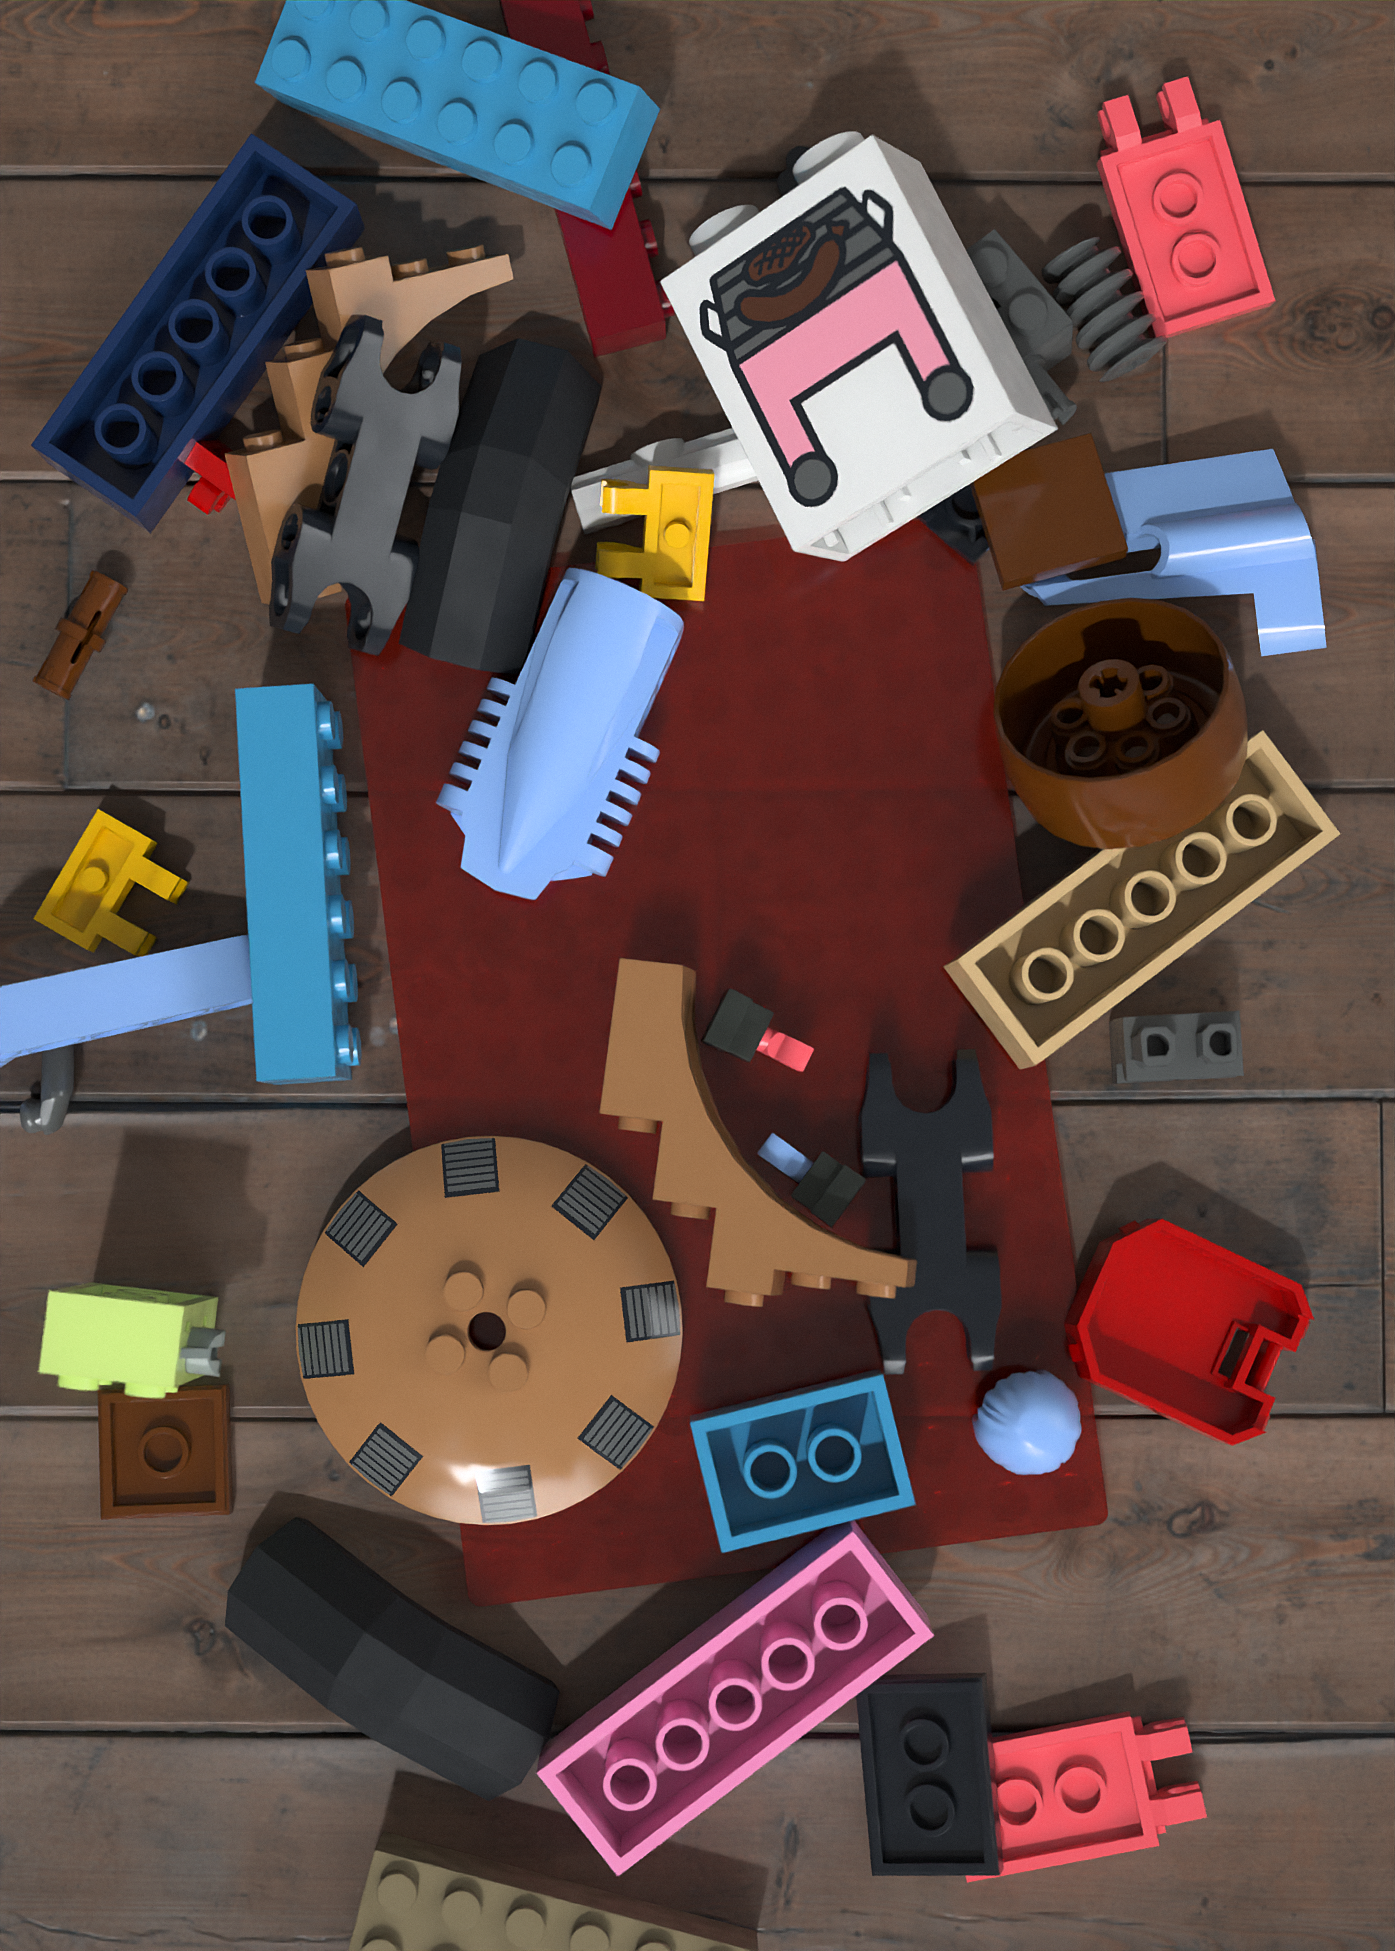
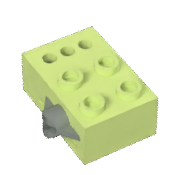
M93 1282L51 1290L48 1295L39 1373L59 1375V1387L79 1390H98L99 1385H112L113 1381L125 1382V1394L148 1398H165L166 1392H178V1386L204 1375L220 1377L222 1359L217 1358L218 1347L224 1346L226 1330L215 1329L218 1297Z

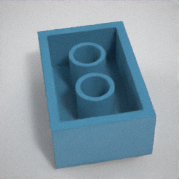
M879 1369L690 1416V1426L722 1553L915 1505L884 1376Z

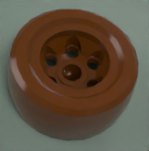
M1141 598L1105 600L1073 609L1043 625L1019 646L1006 663L996 686L994 701L995 733L1005 771L1014 790L1036 822L1053 835L1080 846L1103 849L1141 847L1171 838L1202 821L1225 800L1239 780L1247 758L1248 724L1246 703L1230 655L1222 641L1205 621L1185 608L1161 600ZM1168 713L1176 718V720L1167 724L1156 722L1159 717ZM1142 746L1147 748L1146 752L1139 757L1131 758L1125 756L1126 752L1133 747ZM1084 747H1099L1098 751L1092 756L1079 757V752Z

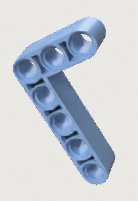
M248 935L226 938L1 986L0 1068L15 1057L252 1004Z

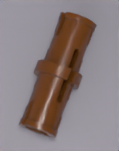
M91 570L90 577L67 620L64 618L59 619L55 630L60 633L37 676H34L32 680L37 685L68 701L93 652L100 653L106 641L101 639L123 596H126L128 589L123 585Z

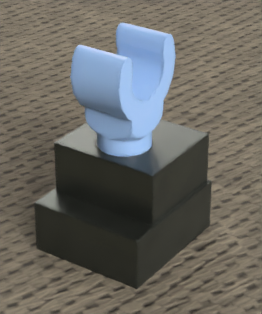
M773 1132L757 1152L759 1156L798 1183V1186L790 1196L831 1228H833L866 1182L865 1178L847 1165L843 1166L824 1151L821 1152L813 1163Z

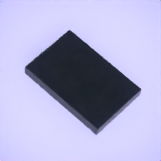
M986 1673L880 1676L856 1695L872 1876H1000L1004 1870Z

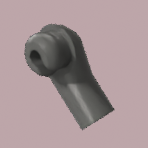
M74 1045L42 1051L41 1099L28 1098L20 1107V1122L26 1132L36 1133L43 1131L47 1136L63 1126L74 1090Z

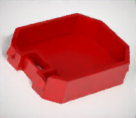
M1147 1218L1139 1223L1134 1220L1119 1227V1233L1100 1241L1064 1321L1069 1341L1067 1346L1071 1360L1075 1364L1078 1377L1220 1443L1233 1446L1266 1433L1264 1430L1271 1415L1269 1413L1276 1398L1264 1393L1280 1353L1282 1350L1296 1352L1301 1339H1304L1311 1323L1309 1320H1315L1302 1285L1164 1219ZM1236 1329H1239L1249 1335L1232 1375L1228 1378L1218 1373V1370Z

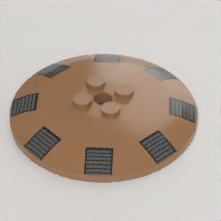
M503 1136L465 1137L443 1141L418 1149L384 1167L357 1188L327 1224L311 1254L302 1280L296 1316L297 1357L301 1379L309 1404L325 1435L347 1464L377 1490L412 1510L443 1520L477 1525L513 1524L560 1512L583 1501L621 1473L642 1450L667 1408L676 1382L683 1336L682 1306L670 1258L659 1234L632 1197L608 1175L567 1151L541 1142ZM491 1312L503 1320L506 1327V1336L499 1347L486 1350L479 1348L471 1340L469 1326L472 1319L479 1313Z

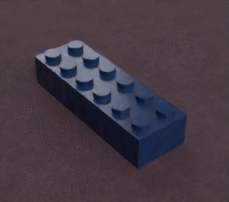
M251 133L31 446L50 466L149 533H152L195 472L185 465L184 462L196 442L218 439L267 369L265 362L275 358L313 304L306 270L327 266L326 253L353 247L365 230L357 204Z

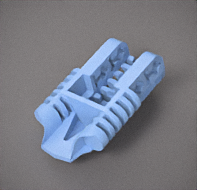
M568 568L516 684L514 685L493 677L489 681L486 689L495 696L507 701V705L504 706L488 699H481L477 711L498 722L497 727L477 720H472L468 732L489 743L487 749L467 741H463L458 752L464 757L480 764L478 770L457 762L452 764L449 774L471 785L469 790L465 791L444 783L436 800L439 806L451 811L452 817L465 835L461 869L495 891L529 900H536L550 881L591 876L592 874L606 877L614 857L592 846L591 843L595 839L607 845L619 847L623 836L600 824L601 820L604 818L611 822L628 826L633 815L619 806L610 803V800L613 797L623 802L637 805L642 795L631 786L620 782V777L647 784L651 772L628 759L631 755L647 762L656 763L660 751L657 748L638 739L684 631V621L676 612L647 594L611 578L583 569Z

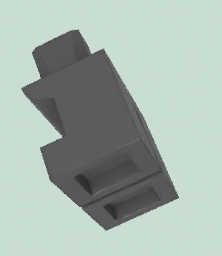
M1240 1011L1133 1016L1109 1021L1113 1084L1244 1076Z

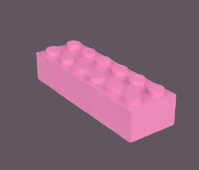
M854 1520L832 1525L547 1742L539 1754L537 1774L616 1875L619 1876L932 1638L934 1634L928 1616Z

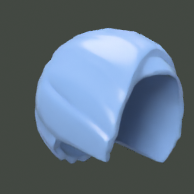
M1038 1369L1036 1373L1028 1371L1025 1374H1011L1007 1379L998 1381L995 1388L986 1393L982 1407L978 1408V1414L973 1415L972 1422L975 1438L980 1447L983 1448L985 1453L995 1463L1002 1465L1015 1474H1043L1059 1468L1061 1463H1065L1072 1456L1076 1441L1080 1438L1082 1432L1080 1410L1077 1406L1076 1396L1061 1379H1058L1046 1370Z

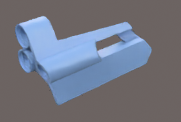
M1273 449L1104 473L1126 540L1127 553L1161 548V556L1157 565L1151 571L1073 581L1064 574L1020 586L1028 594L1038 597L1044 606L1096 603L1122 598L1166 599L1254 593L1261 656L1327 648L1315 539L1311 538L1304 515L1299 505L1293 499Z

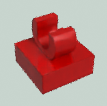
M219 440L196 442L184 462L185 465L202 476L191 490L187 501L207 515L213 509L220 513L230 498L236 500L224 454L233 450Z

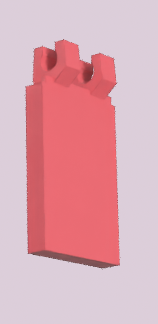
M1188 76L1164 83L1162 86L1163 91L1158 92L1156 95L1164 127L1167 131L1141 138L1128 95L1104 102L1102 105L1103 110L1097 113L1104 142L1108 149L1100 151L1101 157L1096 164L1128 268L1133 273L1131 278L1135 291H1142L1145 296L1139 302L1143 315L1153 313L1156 318L1147 328L1150 338L1159 336L1170 338L1269 307L1275 302L1221 121L1209 123L1208 118L1201 120L1200 111Z
M1130 1711L992 1738L1004 1870L1000 1876L1159 1846L1157 1834L1166 1833L1165 1826L1207 1817L1198 1781L1169 1785L1157 1790L1151 1761L1193 1752L1184 1717L1151 1722L1143 1726L1141 1716L1131 1717ZM966 1876V1880L968 1883L1000 1876Z

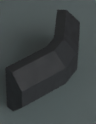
M517 338L479 355L459 409L449 450L440 464L431 495L419 547L418 567L410 598L407 602L398 644L429 658L481 671L520 675L530 653L554 544L566 500L599 403L601 385L567 350Z
M295 1517L256 1546L228 1589L225 1627L326 1709L380 1744L487 1801L520 1785L550 1738L560 1693L553 1681L437 1617L404 1595L308 1519Z

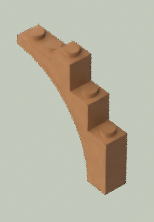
M483 244L467 246L447 251V264L428 268L426 258L390 265L388 256L365 257L363 246H357L326 253L327 266L306 270L321 338L307 339L284 345L286 357L265 362L281 430H269L248 435L243 438L245 448L224 453L261 603L270 604L272 586L271 560L278 533L287 511L292 505L297 503L317 509L335 439L316 434L312 431L310 425L312 404L321 371L330 359L340 334L351 315H368L383 321L384 340L381 348L380 366L382 373H384L395 355L432 319L472 294L513 280L508 254L485 255ZM336 583L328 586L318 595V598L342 592L341 585Z
M620 958L600 1113L619 1116L617 1129L656 1134L657 1122H663L653 1200L672 1202L670 1215L709 1220L710 1207L716 1208L706 1287L725 1289L724 1302L763 1307L764 1295H783L785 1271L792 1272V1285L830 1289L832 1277L857 1281V1294L895 1298L897 1286H914L917 1260L868 1249L822 1228L783 1200L746 1161L719 1116L703 1073L695 1026L696 971L683 965Z

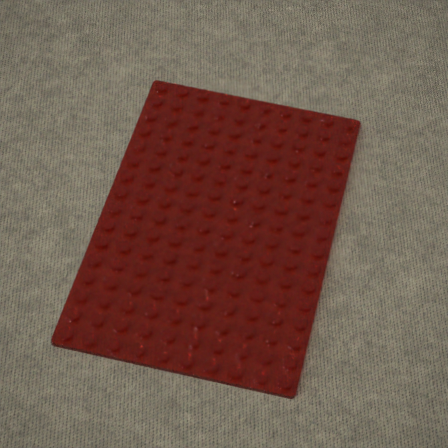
M920 520L907 522L844 562L795 552L787 537L708 547L704 601L654 598L682 618L684 621V631L638 739L657 748L660 751L656 763L647 762L631 755L628 759L649 770L651 775L647 784L620 777V782L631 786L642 795L637 805H632L613 797L610 800V803L619 806L633 815L628 826H623L604 818L601 820L600 824L623 836L619 847H613L595 839L591 843L592 846L614 857L607 875L602 877L592 874L591 876L550 881L536 900H529L495 891L461 869L465 835L452 817L451 811L436 803L444 783L468 791L471 786L449 774L454 762L476 770L479 768L480 764L464 757L458 752L462 742L467 741L486 749L489 743L468 732L472 720L481 721L494 727L498 725V722L477 711L481 699H488L504 706L507 705V701L495 696L486 689L492 677L515 685L519 675L481 671L429 658L398 644L407 604L400 613L390 638L379 656L350 648L413 1152L443 1141L459 1138L503 1136L545 1143L587 1161L608 1175L624 1189L650 1220L670 1258L682 1306L683 1336L681 1359L676 1382L667 1408L642 1450L621 1473L583 1501L560 1512L538 1519L499 1525L459 1523L470 1601L476 1606L484 1607L777 1568L830 1526L722 1553L690 1426V1416L879 1369L884 1376L915 1505L854 1520L880 1554L1102 1524L1107 1519L1108 1507L1090 1382L1077 1375L1075 1364L1071 1360L1067 1346L1069 1341L1064 1327V1321L1077 1294V1285L1046 1062L1044 1059L1036 1066L1019 1069L943 967L1024 906L1005 768L995 733V696L976 564L974 566L969 564ZM595 562L549 568L531 648L568 568H577L597 573ZM611 578L639 591L640 578ZM349 597L345 602L347 626L351 611ZM620 958L683 965L696 971L695 1026L702 1069L719 1116L746 1161L783 1200L822 1228L868 1249L897 1248L893 1177L865 1178L866 1182L833 1228H831L790 1196L798 1186V1183L759 1156L757 1152L773 1132L813 1163L821 1152L824 1151L843 1166L847 1165L862 1176L858 1116L865 1090L867 1055L870 1053H888L891 1063L892 1084L897 1098L904 1106L914 1112L929 1113L941 1107L951 1093L954 1051L957 1049H976L984 1092L992 1110L993 1171L987 1173L962 1174L966 1245L996 1244L999 1256L1002 1308L995 1334L992 1370L973 1371L970 1368L962 1324L954 1314L947 1311L934 1310L923 1313L916 1318L907 1331L904 1374L885 1375L882 1369L875 1328L868 1312L867 1295L856 1293L857 1281L832 1277L830 1289L792 1285V1272L785 1271L783 1295H764L763 1307L724 1302L725 1289L706 1287L716 1208L710 1207L709 1220L670 1215L672 1202L653 1200L663 1122H657L656 1134L617 1129L619 1116L600 1113ZM731 988L753 999L752 1002L774 1012L768 1025L769 1028L814 1048L803 1072H798L758 1050L755 1051L750 1062H745L727 1052L723 1053L701 1042L726 989ZM482 1312L472 1319L469 1326V1335L476 1346L491 1350L503 1343L506 1336V1327L498 1315L491 1312ZM1038 1369L1046 1370L1058 1379H1061L1076 1396L1077 1406L1080 1410L1082 1432L1080 1438L1076 1441L1072 1456L1065 1463H1061L1058 1469L1043 1474H1015L1002 1465L995 1463L985 1453L983 1448L980 1447L975 1438L972 1417L974 1414H978V1408L982 1407L986 1393L994 1389L997 1382L1001 1379H1007L1014 1373L1025 1374L1028 1371L1036 1373Z

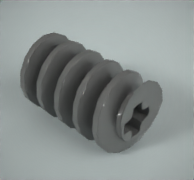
M1093 237L1070 247L1056 256L1042 269L1041 276L1049 284L1059 283L1053 291V299L1060 306L1071 305L1066 314L1073 321V328L1083 327L1076 336V344L1082 350L1095 349L1088 357L1087 365L1094 372L1107 371L1099 380V382L1103 383L1116 379L1147 362L1165 345L1167 339L1165 336L1145 339L1143 333L1156 320L1154 314L1134 317L1131 312L1145 296L1142 291L1122 294L1120 288L1133 275L1131 269L1111 272L1108 266L1121 254L1120 248L1115 246L1099 250L1097 244L1100 242L1101 237Z

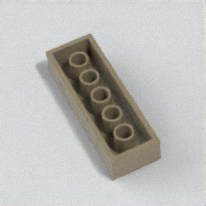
M383 1831L374 1850L348 1951H758V1937L755 1930Z

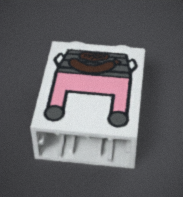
M853 131L829 137L805 152L793 167V175L799 186L760 213L757 207L753 205H740L724 210L705 221L694 231L689 239V245L695 258L660 281L793 551L843 562L1058 429L921 162L874 135L864 140L862 134Z

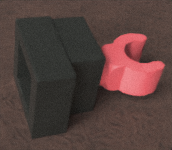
M731 988L726 989L701 1042L723 1053L727 1052L745 1062H750L755 1051L758 1050L798 1072H803L814 1048L769 1028L768 1025L774 1012L752 1002L753 999Z

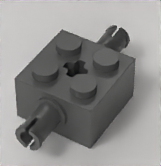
M994 229L966 251L1053 420L1057 418L1064 425L1076 412L1077 406L1072 400L1068 399L1048 375L1047 371L1071 354L1073 321Z

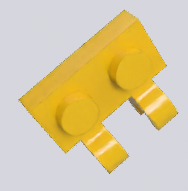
M648 465L647 484L620 479H601L600 506H602V513L638 514L645 516L642 548L615 542H597L595 561L597 574L608 578H640L639 591L652 598L704 601L715 475L713 470Z
M97 809L33 919L93 953L104 937L131 954L142 957L149 953L157 937L117 915L134 883L137 882L177 905L189 882L149 860L158 844L157 842Z

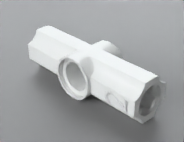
M733 428L688 442H684L681 438H673L652 443L634 452L630 457L631 460L574 477L570 489L584 534H588L645 516L638 514L602 513V506H600L601 479H620L647 484L648 465L712 469L715 474L713 494L758 481V478Z

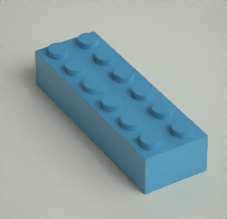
M286 0L255 80L258 86L284 105L612 230L660 111V108L637 85L407 0Z
M314 684L235 689L256 1081L283 1085L352 1080L351 1066L361 1065V1039L359 1028H351L348 1020L347 1002H357L358 982L355 964H348L347 959H345L344 939L354 938V915L351 900L344 901V896L341 894L340 876L350 875L351 870L348 838L341 837L337 827V812L347 811L344 774H337L333 757V750L343 749L340 711H334L332 701H327Z

